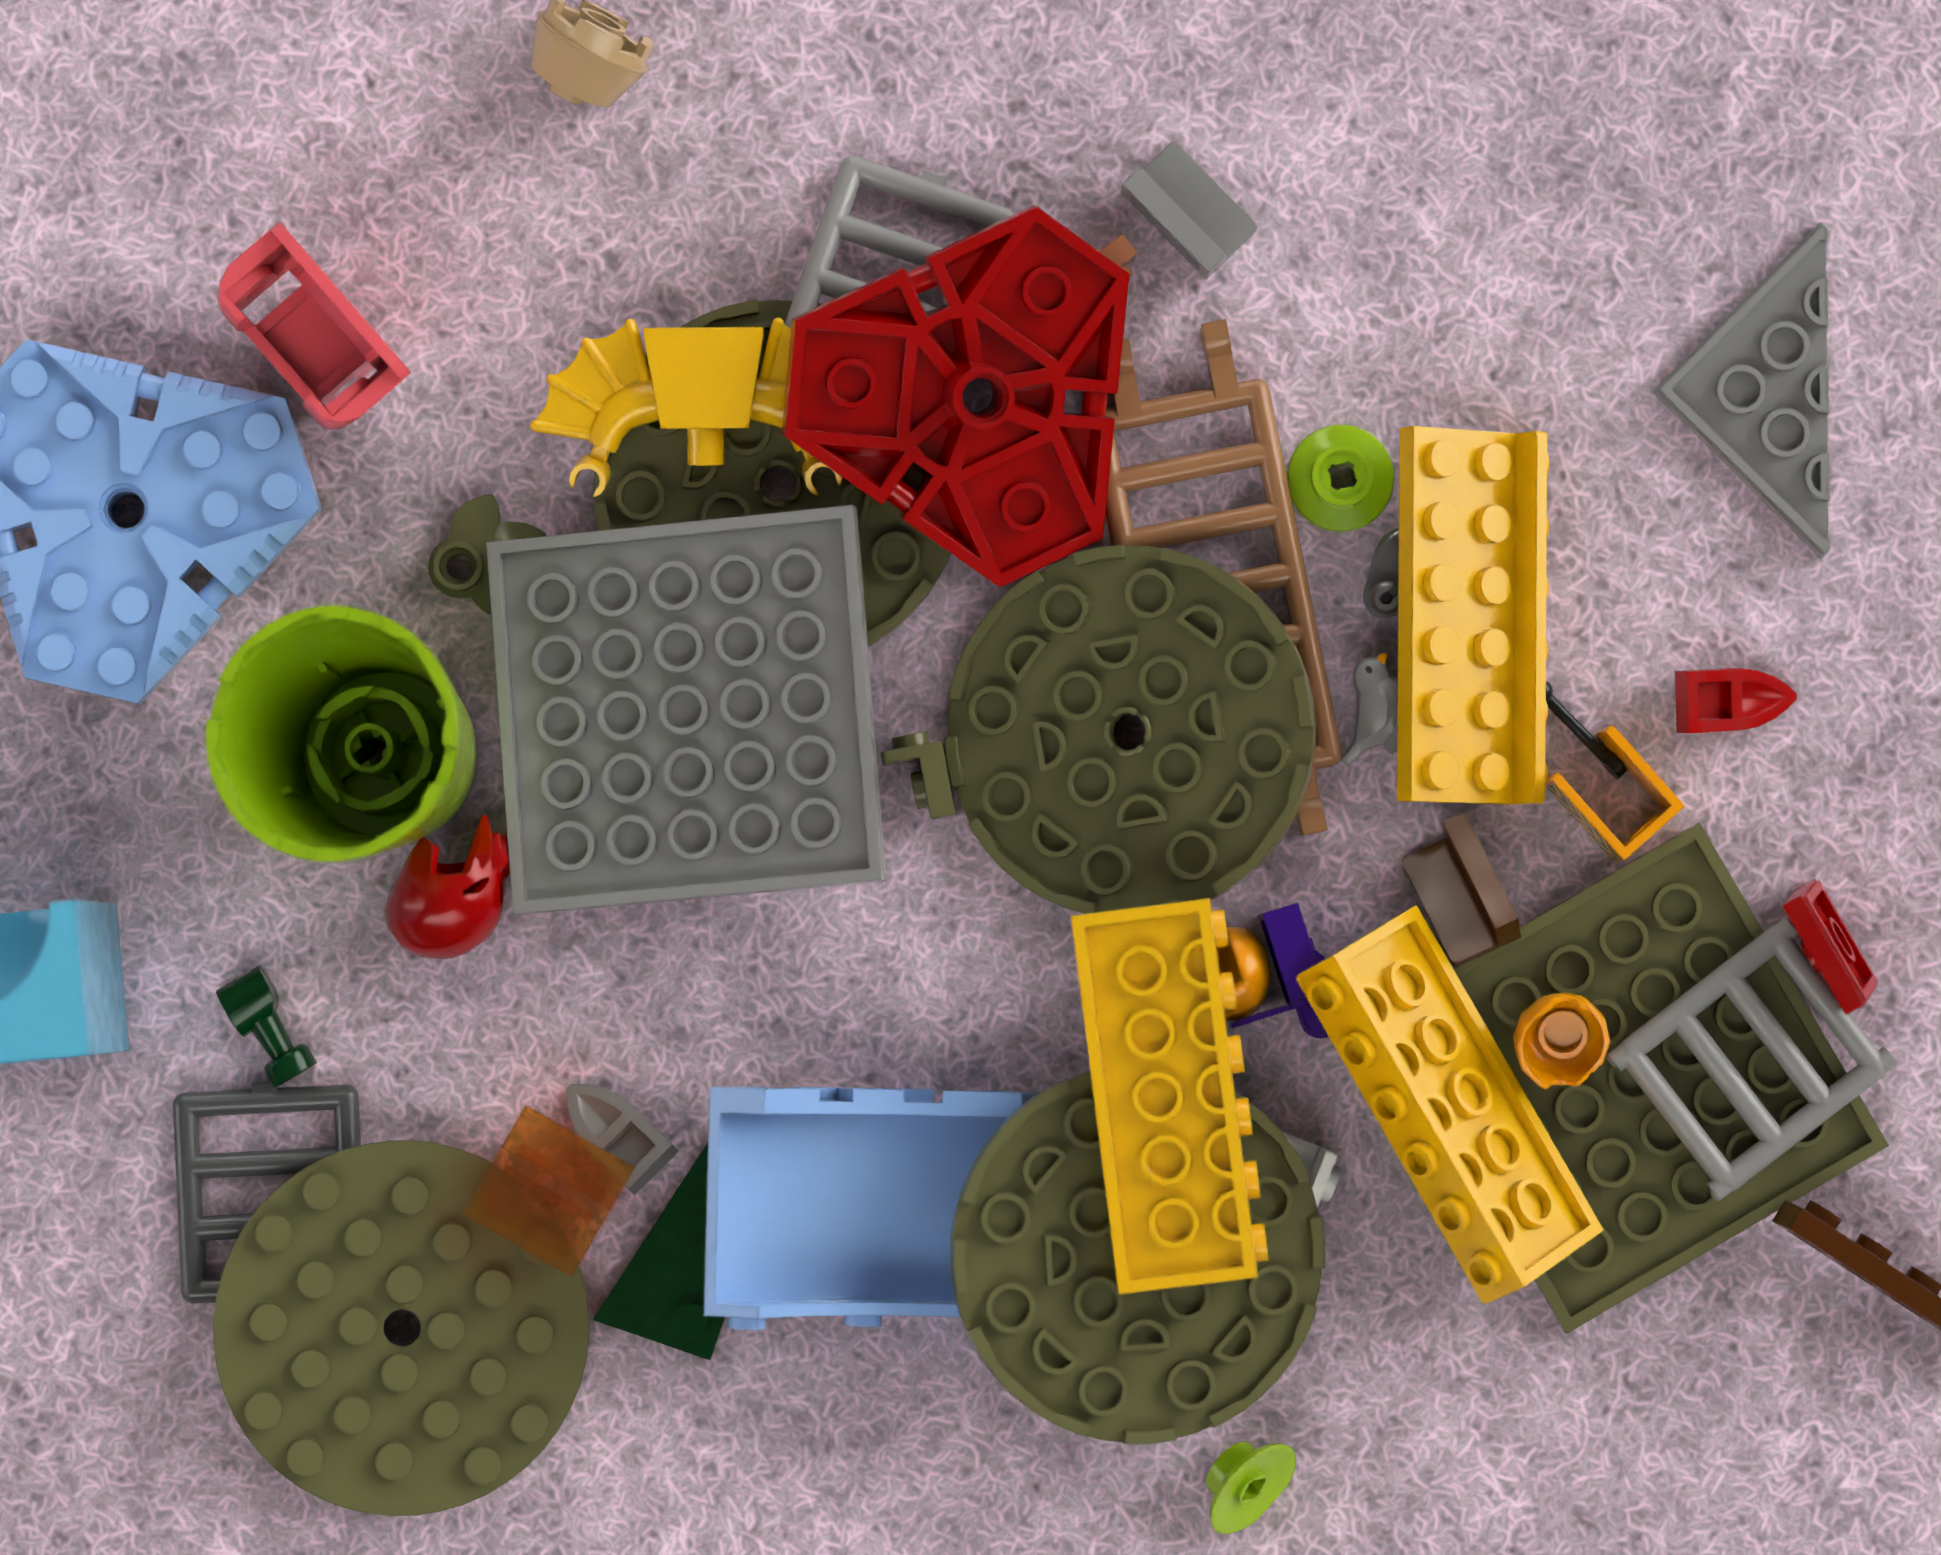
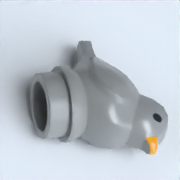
M1386 653L1379 654L1377 657L1362 659L1353 670V684L1357 694L1356 734L1352 744L1343 753L1340 760L1347 766L1355 761L1364 751L1380 745H1384L1388 753L1392 755L1394 752H1397L1398 678L1389 671L1387 666L1388 655Z

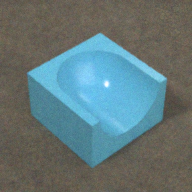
M68 900L49 902L48 909L0 914V1063L130 1051L117 904Z

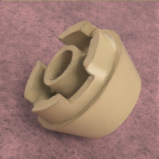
M550 0L546 10L537 13L531 68L541 78L550 83V91L570 103L582 105L583 101L600 107H610L648 71L645 62L654 46L653 41L649 37L641 36L637 43L625 35L628 21L588 0H582L578 10L566 6L567 0Z

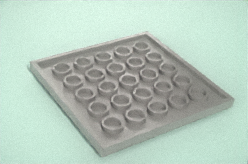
M848 505L486 542L513 914L526 915L886 882L858 514L855 506Z

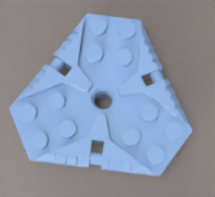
M26 339L0 367V598L10 626L9 629L24 678L142 704L223 617L217 611L222 603L232 593L240 598L322 511L290 403L283 397L173 372H167L166 377L147 374V368L142 365ZM141 398L158 401L154 421L136 418ZM138 495L143 501L145 508L142 519L134 527H119L114 518L115 506L124 496ZM32 527L38 546L19 551L14 532ZM201 564L214 577L197 593L184 580Z

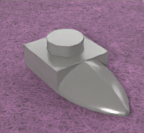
M570 1084L566 1088L568 1111L577 1135L588 1150L634 1196L679 1152L631 1103L618 1094L587 1084Z

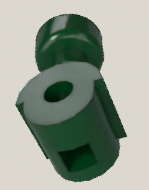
M260 965L251 969L250 973L240 979H234L216 990L217 997L236 1030L243 1037L253 1033L272 1059V1061L265 1065L264 1071L274 1088L284 1084L317 1063L307 1045L300 1044L293 1047L276 1012L279 1002L276 988Z

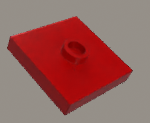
M1813 879L1797 888L1782 906L1802 939L1800 944L1806 958L1818 974L1822 973L1842 1010L1847 1015L1867 1003L1877 987L1878 980L1821 882Z

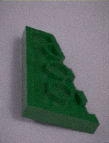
M707 1142L593 1320L711 1360L725 1317L704 1316L708 1176Z

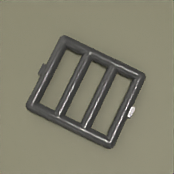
M271 1082L251 1083V1089L187 1092L175 1097L173 1101L181 1293L184 1300L192 1304L216 1302V1294L221 1277L206 1278L204 1241L237 1239L245 1224L254 1214L203 1216L201 1179L296 1174L319 1159L344 1149L360 1146L359 1095L355 1087L342 1084L279 1088L278 1086L274 1088ZM334 1110L336 1147L200 1154L198 1117Z

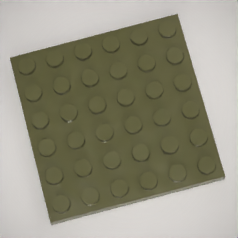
M1700 823L1691 826L1521 925V938L1461 966H1452L1604 1229L1600 1234L1534 1280L1566 1334L1780 1209L1785 1200L1790 1203L1794 1202L1889 1146L1859 1095L1736 1191L1731 1192L1721 1201H1716L1711 1196L1706 1185L1711 1179L1626 1068L1620 1072L1608 1062L1605 1056L1603 1064L1595 1072L1591 1073L1581 1085L1577 1087L1555 1085L1550 1086L1548 1089L1539 1087L1521 1070L1516 1057L1513 1035L1522 1011L1540 997L1554 993H1571L1580 995L1592 1003L1603 1013L1611 1041L1606 1053L1607 1055L1621 1041L1764 932ZM1775 956L1745 978L1828 1087L1846 1074L1845 1069L1790 975ZM1726 994L1696 1015V1018L1779 1125L1809 1103ZM1676 1032L1646 1054L1729 1163L1759 1141Z

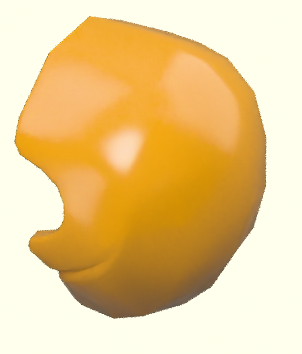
M1227 927L1229 947L1217 948L1220 973L1232 972L1237 1009L1225 1011L1226 1022L1247 1018L1254 1014L1264 1002L1272 974L1267 950L1251 930L1245 928Z
M1554 993L1537 999L1522 1011L1513 1035L1516 1057L1521 1070L1539 1087L1544 1089L1555 1085L1574 1087L1581 1085L1591 1073L1595 1072L1603 1064L1611 1042L1603 1013L1586 998L1571 993Z

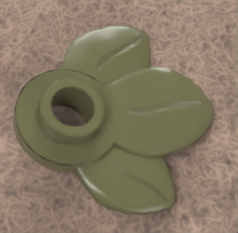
M492 494L473 498L457 509L452 517L449 538L440 542L432 551L428 562L430 579L434 586L443 594L453 598L470 597L483 611L491 614L486 542L545 537L547 534L527 523L512 521L500 523L498 503ZM458 556H464L471 562V571L463 579L451 577L448 570L450 561Z

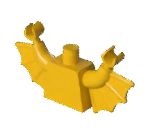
M775 318L772 321L759 372L764 341V327L644 328V342L648 358L647 364L637 324L634 319H627L625 324L612 335L595 339L583 338L574 361L565 370L556 375L549 374L546 381L549 384V394L546 406L536 420L530 422V428L534 432L588 440L589 443L593 444L590 454L579 458L569 477L570 486L573 488L581 470L591 469L595 471L599 476L600 483L593 497H597L603 492L610 479L611 470L607 462L610 452H617L623 437L632 428L659 421L661 429H687V465H725L724 428H749L751 420L779 427L782 430L791 328L785 325L781 318ZM790 440L796 452L801 450L805 458L802 474L806 487L814 495H819L811 478L812 474L818 468L829 467ZM833 471L835 479L840 486L842 476Z

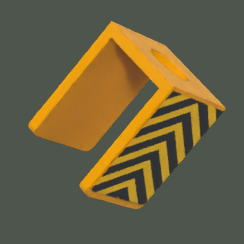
M1609 725L1596 733V736L1621 761L1627 771L1661 807L1660 810L1621 843L1559 773L1549 775L1545 785L1607 856L1614 862L1626 860L1685 806L1614 726Z

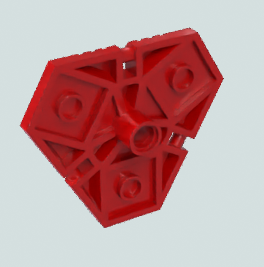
M1037 206L1028 207L979 232L977 231L962 240L924 256L926 264L909 272L901 267L847 294L792 318L781 434L883 505L886 500L902 511L899 516L901 519L998 587H1003L1103 539L1115 425V419L1106 416L1108 393L1118 394L1130 273ZM936 286L943 305L925 313L917 295ZM985 378L992 386V400L984 410L969 412L964 406L962 399L964 389L972 380ZM1066 390L1083 391L1081 414L1064 412ZM913 462L928 472L916 490L901 480Z

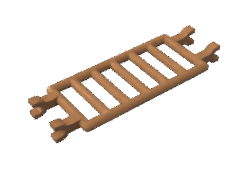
M1224 319L1201 324L1202 328H1200L1211 388L1140 401L1129 338L1123 339L1118 394H1113L1115 406L1106 408V416L1115 419L1106 504V519L1112 546L1126 545L1164 548L1272 526L1279 563L1229 572V574L1239 579L1254 593L1284 587L1291 623L1283 626L1295 644L1308 675L1314 700L1316 720V743L1312 773L1305 797L1296 816L1300 836L1327 831L1315 770L1337 765L1342 758V750L1270 388L1261 379L1237 381L1227 322ZM1248 405L1255 442L1121 468L1115 431ZM1260 466L1267 500L1265 503L1133 528L1126 492Z

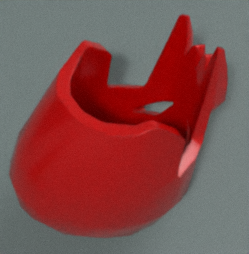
M482 815L466 862L438 863V846L424 837L420 838L411 850L390 889L384 910L388 929L398 943L407 951L424 958L452 959L467 954L488 940L501 919L510 865L507 827L504 835L492 833L487 815Z

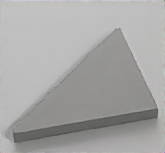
M1821 222L1652 393L1816 555L1823 558L1830 551V538H1828L1830 480L1827 415L1829 414V365H1827L1828 278H1826L1827 228Z

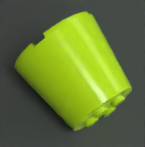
M342 605L316 606L286 614L270 622L245 641L229 660L218 679L221 683L214 699L210 719H206L205 729L206 754L211 776L219 796L238 823L255 838L275 850L296 858L316 862H347L366 858L417 842L422 837L430 836L443 827L457 813L470 791L477 766V741L468 711L444 669L429 648L411 631L383 615ZM377 740L387 744V748L382 751L383 760L380 763L369 760L376 753L374 742Z

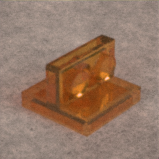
M525 1105L463 1215L573 1277L598 1232L604 1228L615 1209L613 1206L636 1166L533 1107Z

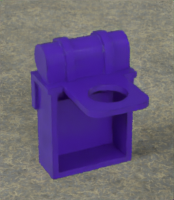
M1291 904L1258 915L1286 1004L1250 1015L1247 1018L1229 1022L1230 1028H1236L1296 1009L1304 1032L1311 1037L1319 1039L1328 1038L1327 1032L1296 980L1298 974L1325 960V957L1315 950L1312 938H1309L1299 904Z

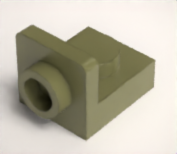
M928 732L892 738L893 750L880 752L884 766L920 760L922 771L910 773L917 809L929 807L932 820L956 816L957 811L944 743L941 740L930 742Z

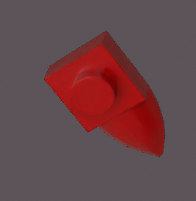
M1717 668L1675 671L1677 733L1689 734L1739 731L1759 727L1776 719L1797 700V693L1775 676L1758 670Z

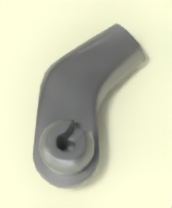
M1399 527L1385 534L1378 542L1363 593V601L1367 610L1375 617L1381 619L1390 618L1398 614Z

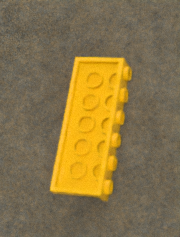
M1423 426L1399 428L1397 802L1521 805L1542 804L1545 801V784L1548 777V769L1545 762L1546 721L1548 717L1546 660L1549 650L1546 639V599L1549 592L1547 578V536L1549 532L1547 475L1550 467L1546 432L1503 433Z
M1211 898L1072 915L1071 922L1118 1293L1126 1294L1258 1278L1257 1262L1269 1261L1265 1225L1264 1223L1252 1224L1249 1199L1261 1198L1256 1160L1244 1162L1241 1136L1253 1135L1248 1097L1236 1099L1233 1074L1245 1072L1241 1037L1240 1035L1228 1036L1225 1011L1236 1010L1237 1005L1232 972L1220 973L1217 948L1229 947L1224 909L1212 911Z
M1417 905L1398 914L1327 959L1297 975L1296 980L1483 1303H1489L1525 1287L1604 1231Z

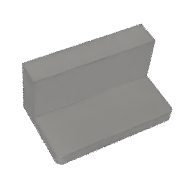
M1175 142L1170 143L1144 169L1139 167L1122 183L1121 193L1206 280L1257 230L1256 223Z

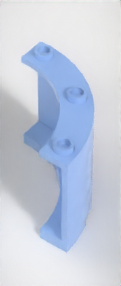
M710 1087L704 1316L728 1317V1329L764 1330L766 1329V1318L844 1316V1325L853 1327H880L882 1316L960 1317L953 1293L950 1270V1238L953 1216L960 1191L976 1157L995 1130L1016 1109L1040 1092L942 1091V1102H934V1089Z

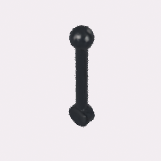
M1546 681L1548 708L1601 761L1606 770L1619 780L1627 772L1626 767L1613 754L1609 753L1552 695V686Z

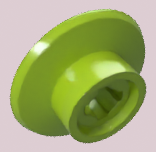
M1330 425L1312 432L1299 443L1289 461L1287 479L1292 502L1306 520L1328 531L1348 532L1365 527L1377 519L1385 510L1394 489V468L1387 450L1372 434L1351 425ZM1347 464L1352 468L1351 472L1355 486H1348L1339 490L1334 489L1331 486L1332 481L1328 472L1329 468Z
M1244 1441L1232 1445L1216 1459L1206 1477V1487L1214 1494L1209 1514L1215 1531L1221 1534H1232L1247 1528L1256 1522L1285 1490L1292 1479L1296 1467V1454L1290 1446L1271 1443L1256 1449L1251 1443Z

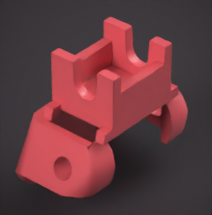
M280 221L227 266L220 280L217 293L221 313L237 331H244L304 400L303 407L325 429L339 430L348 426L411 374V371ZM289 270L302 285L259 323L254 325L242 310ZM373 368L377 370L370 378L364 377ZM354 378H359V380L351 384L334 399L335 394L344 385Z

